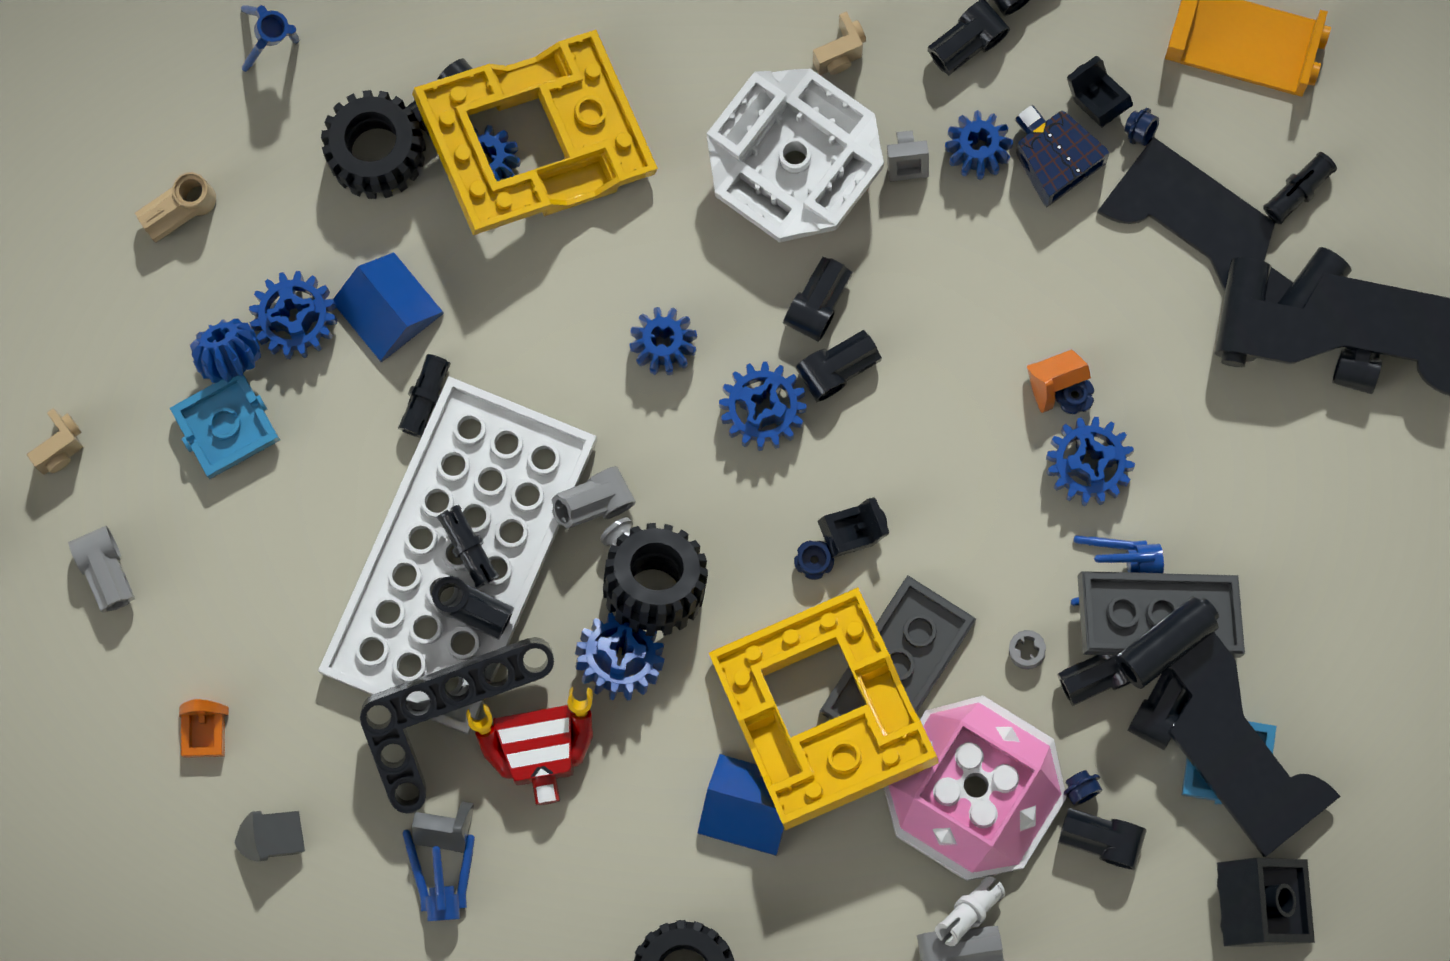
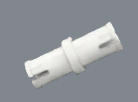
M990 876L985 877L974 891L969 895H963L956 902L955 909L936 926L935 932L938 938L942 941L951 933L952 935L946 940L945 944L955 946L972 927H979L986 918V913L1005 896L1003 885L998 882L989 890V887L996 879Z

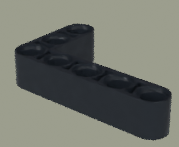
M538 637L527 638L373 694L365 700L360 714L361 726L387 796L394 809L401 813H414L422 807L426 798L425 779L406 728L544 678L551 672L554 665L552 648L548 642ZM537 648L545 652L547 658L542 666L532 668L524 663V655L530 649ZM492 663L503 664L508 670L507 676L499 682L490 681L484 675L488 665ZM453 677H461L468 682L469 688L465 694L453 696L445 688L448 680ZM415 691L424 692L428 695L430 703L423 710H414L409 707L406 701L409 694ZM378 705L384 706L391 713V718L384 724H375L370 721L367 715L370 708ZM389 744H397L403 748L405 756L399 762H388L384 759L382 750ZM406 782L413 783L419 789V794L413 800H403L396 793L398 786Z

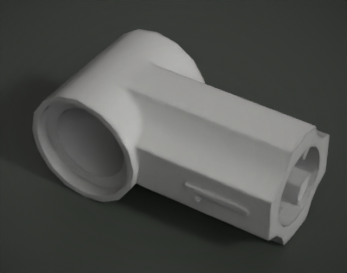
M617 466L605 469L592 476L586 483L557 493L551 499L553 504L552 513L557 523L565 526L566 529L601 516L604 519L613 518L636 504Z
M107 526L68 542L72 556L80 572L86 575L102 613L122 608L135 599L119 562V559H121L119 548Z
M998 925L970 929L955 946L945 944L946 940L952 935L951 933L942 941L938 938L935 931L917 935L921 961H1004Z

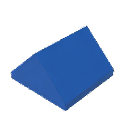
M394 252L357 266L333 298L339 312L381 363L444 314Z
M719 754L707 789L697 834L777 856L784 826L757 764Z

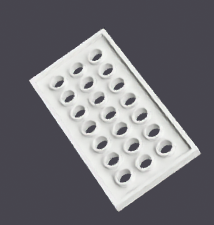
M448 376L318 672L373 695L508 646L561 525L557 523L552 513L553 504L551 499L557 493L578 486L597 442V436ZM474 419L480 422L481 432L476 438L465 439L460 436L459 427L465 420ZM511 434L518 439V447L513 453L502 454L497 451L496 442L502 435ZM541 449L551 450L556 456L554 464L548 469H539L533 464L535 453ZM454 455L462 457L465 460V468L462 473L450 476L443 471L444 461L448 457ZM491 470L499 472L502 475V484L498 489L487 491L480 486V478L485 472ZM534 486L539 490L540 496L534 505L523 506L517 501V493L522 487ZM435 492H443L449 497L448 507L444 511L448 509L450 512L452 511L451 507L460 505L464 515L467 510L473 507L482 508L486 512V520L483 525L472 528L476 536L480 535L484 541L481 546L490 561L493 559L503 560L507 564V573L499 580H493L490 583L485 582V585L477 588V590L515 608L499 640L454 618L443 616L438 612L432 601V588L443 577H457L465 584L476 589L475 583L464 563L455 565L448 561V551L454 545L441 522L437 519V516L442 512L435 513L427 508V500ZM510 522H516L524 529L522 538L515 543H507L501 538L502 528ZM418 529H427L433 534V541L426 549L419 550L411 545V536ZM405 565L412 566L417 572L414 583L406 587L397 585L394 580L397 569ZM454 587L452 597L448 601L441 603L447 607L458 605L462 600V591ZM389 602L397 604L400 607V616L394 623L385 624L379 621L378 611L383 604ZM423 618H432L437 622V632L430 639H421L416 636V624ZM461 633H468L475 639L473 650L465 655L455 653L452 648L454 638ZM369 640H379L383 643V655L376 661H367L362 657V647ZM407 655H415L421 660L420 671L412 677L403 676L399 672V663ZM492 663L487 666L484 672L487 679L490 681L494 680L500 663ZM459 677L457 687L448 693L453 696H461L467 692L469 684L465 679ZM421 691L412 692L406 699L409 707L414 710H423L430 703L428 695ZM484 700L432 718L431 720L470 735L472 729L468 725L466 711L469 709L471 717L476 720Z

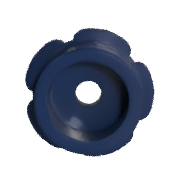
M1144 108L1139 112L1133 111L1128 117L1124 131L1128 133L1129 142L1131 144H1136L1137 142L1146 146L1158 129L1159 117L1151 114L1150 108Z
M1085 380L1056 391L1055 400L1060 404L1061 409L1068 414L1086 412L1094 403V398L1092 397L1094 387L1089 380ZM1073 391H1077L1079 393V396L1077 398H1073L1071 396V393Z
M809 540L798 547V555L794 558V564L799 573H804L808 579L818 580L823 577V574L831 572L834 567V558L831 557L825 542ZM813 556L818 558V562L815 564L810 561Z
M1087 770L1081 771L1065 781L1068 788L1063 793L1066 797L1070 798L1073 806L1083 804L1103 791L1097 781L1100 779V776L1098 774L1089 775Z

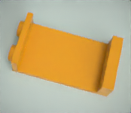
M1181 0L1164 59L1302 97L1307 85L1315 86L1321 63L1314 60L1318 48L1324 50L1329 38L1331 27L1324 25L1328 11L1320 9L1316 20L1244 0Z

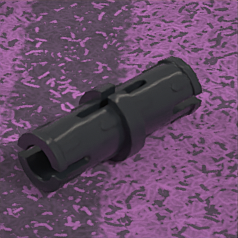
M1318 152L1297 175L1291 174L1286 179L1287 185L1268 203L1263 205V210L1274 222L1282 224L1303 201L1309 202L1314 197V191L1332 173L1337 171L1336 164L1328 155Z
M432 354L426 355L419 378L415 386H411L408 395L411 397L398 425V429L402 430V432L421 438L430 413L439 399L438 394L451 365L447 360Z
M460 505L451 507L452 511L449 512L447 509L437 516V519L441 522L455 547L452 550L454 556L461 558L477 589L484 586L485 582L490 583L498 578L499 574L493 568L481 546L484 543L481 536L474 534L461 510L462 508Z

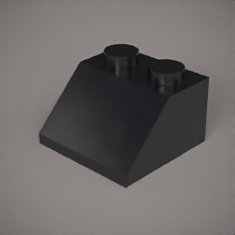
M1249 858L1217 863V888L1221 908L1220 927L1223 934L1224 947L1315 943L1307 859Z

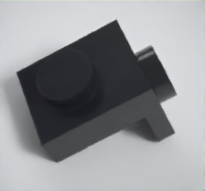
M1095 56L1085 64L1080 65L1067 77L1074 102L1101 128L1133 106L1131 96L1107 74L1104 62L1099 56Z
M875 497L866 499L856 507L825 515L817 521L832 558L872 547L889 534L886 515L879 507Z

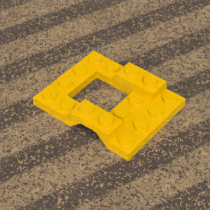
M597 30L558 41L535 57L507 66L489 63L414 87L412 92L473 235L539 213L547 216L616 193L619 186L655 175L658 169ZM539 98L565 159L496 181L469 119V115L494 107L501 111Z
M858 587L708 652L785 831L939 764L933 746L919 717L914 711L891 656ZM839 644L866 705L790 738L764 676Z

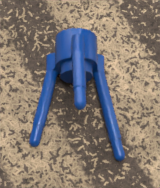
M243 5L241 7L243 13L258 17L254 25V33L258 42L242 65L243 71H249L265 46L278 45L285 36H288L293 43H299L300 39L296 33V27L289 25L282 13L272 10L267 11L265 6L262 5L259 7Z
M1075 536L1073 538V541L1077 544L1127 550L1123 554L1096 555L1094 560L1097 563H1126L1129 573H1164V557L1159 543L1147 544L1146 540L1125 541L1091 536ZM1079 597L1071 600L1072 606L1079 605Z
M407 829L404 830L402 834L420 895L421 912L427 911V921L460 919L459 909L467 908L466 891L475 837L473 835H468L457 894H454V886L444 887L441 850L438 846L432 848L435 887L429 888L428 893L411 833Z

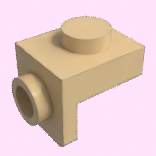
M847 11L839 14V28L843 37L813 50V64L820 76L828 72L830 75L839 74L851 66V62L862 58V43L866 42V36L859 21L855 20L852 22Z
M54 408L48 411L47 414L59 429V432L26 454L35 468L43 475L49 471L50 473H56L70 463V457L83 448L76 437L82 433L78 425L68 413L62 417Z

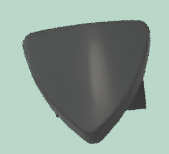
M462 801L456 818L415 812L412 823L414 845L438 846L440 849L464 853L474 803Z
M252 811L239 827L235 838L236 848L242 855L253 861H267L268 857L295 855L305 852L299 811L272 814Z

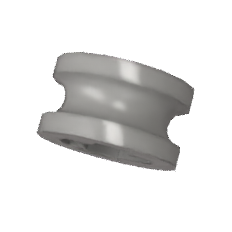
M627 517L615 521L603 532L600 538L601 542L606 546H616L617 538L621 534L630 535V528L633 525L632 521Z
M1024 630L1018 632L1011 639L1009 655L1012 662L1021 669L1029 670L1036 668L1045 658L1046 645L1040 634ZM1026 639L1034 641V649L1039 651L1035 658L1031 654L1030 660L1022 659L1021 651L1016 649L1017 644L1021 642L1024 645Z

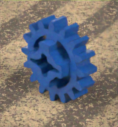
M300 271L295 272L293 280H288L284 272L279 273V283L274 284L269 279L265 280L266 287L268 288L266 293L255 291L254 295L260 304L249 306L251 314L258 317L250 322V326L254 331H261L256 337L261 345L270 341L268 349L273 355L282 348L286 359L292 358L294 350H298L303 358H307L308 347L313 346L314 349L320 351L322 347L318 340L321 337L326 339L333 337L327 325H335L338 320L335 315L328 312L333 311L337 306L334 299H326L330 294L326 285L317 289L318 280L315 276L312 275L304 282ZM295 291L307 293L314 300L311 298L302 299L296 295ZM280 296L274 308L270 309L272 303ZM297 309V320L290 322L288 319L290 317V310ZM317 321L314 329L307 334L312 323ZM272 331H285L291 335V339L281 338Z
M763 361L761 371H755L751 363L746 364L747 375L742 376L735 371L732 373L735 385H723V392L729 398L720 399L719 408L729 410V412L721 416L722 424H733L729 430V436L733 438L742 434V446L747 447L754 440L757 441L758 450L763 451L765 442L771 441L774 448L777 449L779 448V438L781 436H784L789 441L794 439V434L791 430L792 426L796 428H802L803 420L797 414L806 413L807 404L797 402V400L805 396L804 388L793 389L797 382V377L793 374L785 379L783 377L784 366L779 365L774 372H771L766 361ZM756 382H764L763 385L752 389L747 387ZM781 388L789 398L790 409L787 408V405L781 403L778 398ZM770 393V409L765 408L756 419L755 403L761 404ZM736 404H739L740 408L745 409L748 414L745 424L737 415ZM774 423L779 425L772 430L761 431L765 426Z
M1095 416L1090 426L1085 425L1082 417L1077 418L1076 429L1074 430L1067 424L1063 425L1061 432L1064 438L1053 436L1051 440V445L1057 451H1048L1046 455V460L1055 462V465L1048 468L1047 475L1059 477L1054 485V489L1057 491L1066 487L1069 490L1066 497L1068 501H1071L1076 494L1080 495L1082 506H1087L1090 497H1095L1097 503L1103 505L1105 493L1107 492L1113 498H1117L1120 494L1117 484L1127 487L1131 480L1123 472H1131L1135 468L1134 462L1126 460L1127 457L1133 454L1134 448L1132 446L1123 447L1122 445L1127 434L1122 432L1115 436L1112 433L1115 423L1111 421L1105 428L1099 427V417ZM1094 437L1104 440L1109 446L1100 444L1094 440ZM1076 440V453L1063 459L1068 445ZM1086 451L1092 459H1099L1095 467V473L1089 463H1081ZM1113 464H1117L1116 473L1105 483L1104 470L1112 467ZM1076 476L1086 482L1087 486L1077 483L1071 477Z
M608 613L605 624L598 618H595L592 623V630L586 628L582 630L580 638L582 642H577L575 655L579 656L575 667L576 670H585L582 677L584 684L592 681L596 683L595 694L598 695L603 689L609 690L610 700L615 699L617 692H623L626 700H631L634 689L644 695L647 692L648 683L654 685L657 683L660 674L658 671H662L665 660L661 657L664 644L654 643L657 631H655V636H646V631L643 629H639L637 633H634L632 628L629 627L628 622L620 625L615 620L613 613ZM619 647L622 648L621 655L623 656L620 666L617 665L618 658L616 657Z

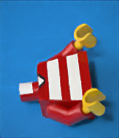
M572 687L569 690L568 705L493 718V720L490 707L487 704H483L486 716L481 720L473 719L470 710L466 711L468 725L475 731L484 758L501 777L513 779L516 785L532 783L536 805L559 802L557 779L573 776L574 767L579 766L584 761L593 739L592 713L590 710L593 690L589 687L587 688V699L585 701H578L573 697L574 689Z

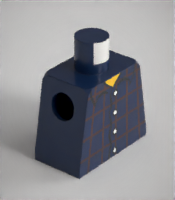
M1032 105L1022 111L1015 119L1026 134L1018 142L1016 149L1017 157L1046 208L1107 163L1110 154L1107 148L1063 110L1046 121L1035 106Z

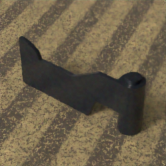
M1155 137L1151 139L1097 211V213L1107 219L1123 224H1136L1151 217L1211 261L1224 292L1226 290L1231 259L1245 257L1264 261L1276 223ZM1319 247L1294 282L1271 267L1265 301L1303 309L1323 273L1348 277L1352 269L1337 253L1330 249Z
M1245 257L1231 259L1214 352L1215 355L1222 358V364L1232 367H1245L1246 362L1254 361L1256 358L1285 364H1295L1334 349L1346 347L1416 361L1417 371L1423 381L1434 390L1450 396V298L1323 273L1302 309L1265 301L1271 270L1269 263Z
M1191 597L1115 657V660L1124 676L1138 689L1144 688L1168 668L1179 680L1191 697L1168 733L1263 857H1267L1341 796L1328 783L1316 776L1297 774L1290 777L1246 720L1243 714L1235 658L1215 633L1219 628L1217 623L1219 618L1218 611L1207 599L1203 598L1200 600L1196 597Z

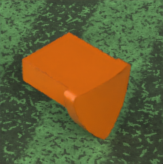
M1072 349L1043 361L1027 365L1033 394L1041 413L1053 409L1056 391L1091 378L1088 364Z
M203 699L189 700L180 705L181 756L183 758L225 757V716H229L228 706Z

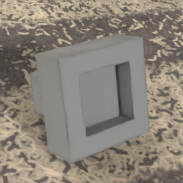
M913 131L896 132L898 144L887 145L889 181L929 177L927 140L914 142Z

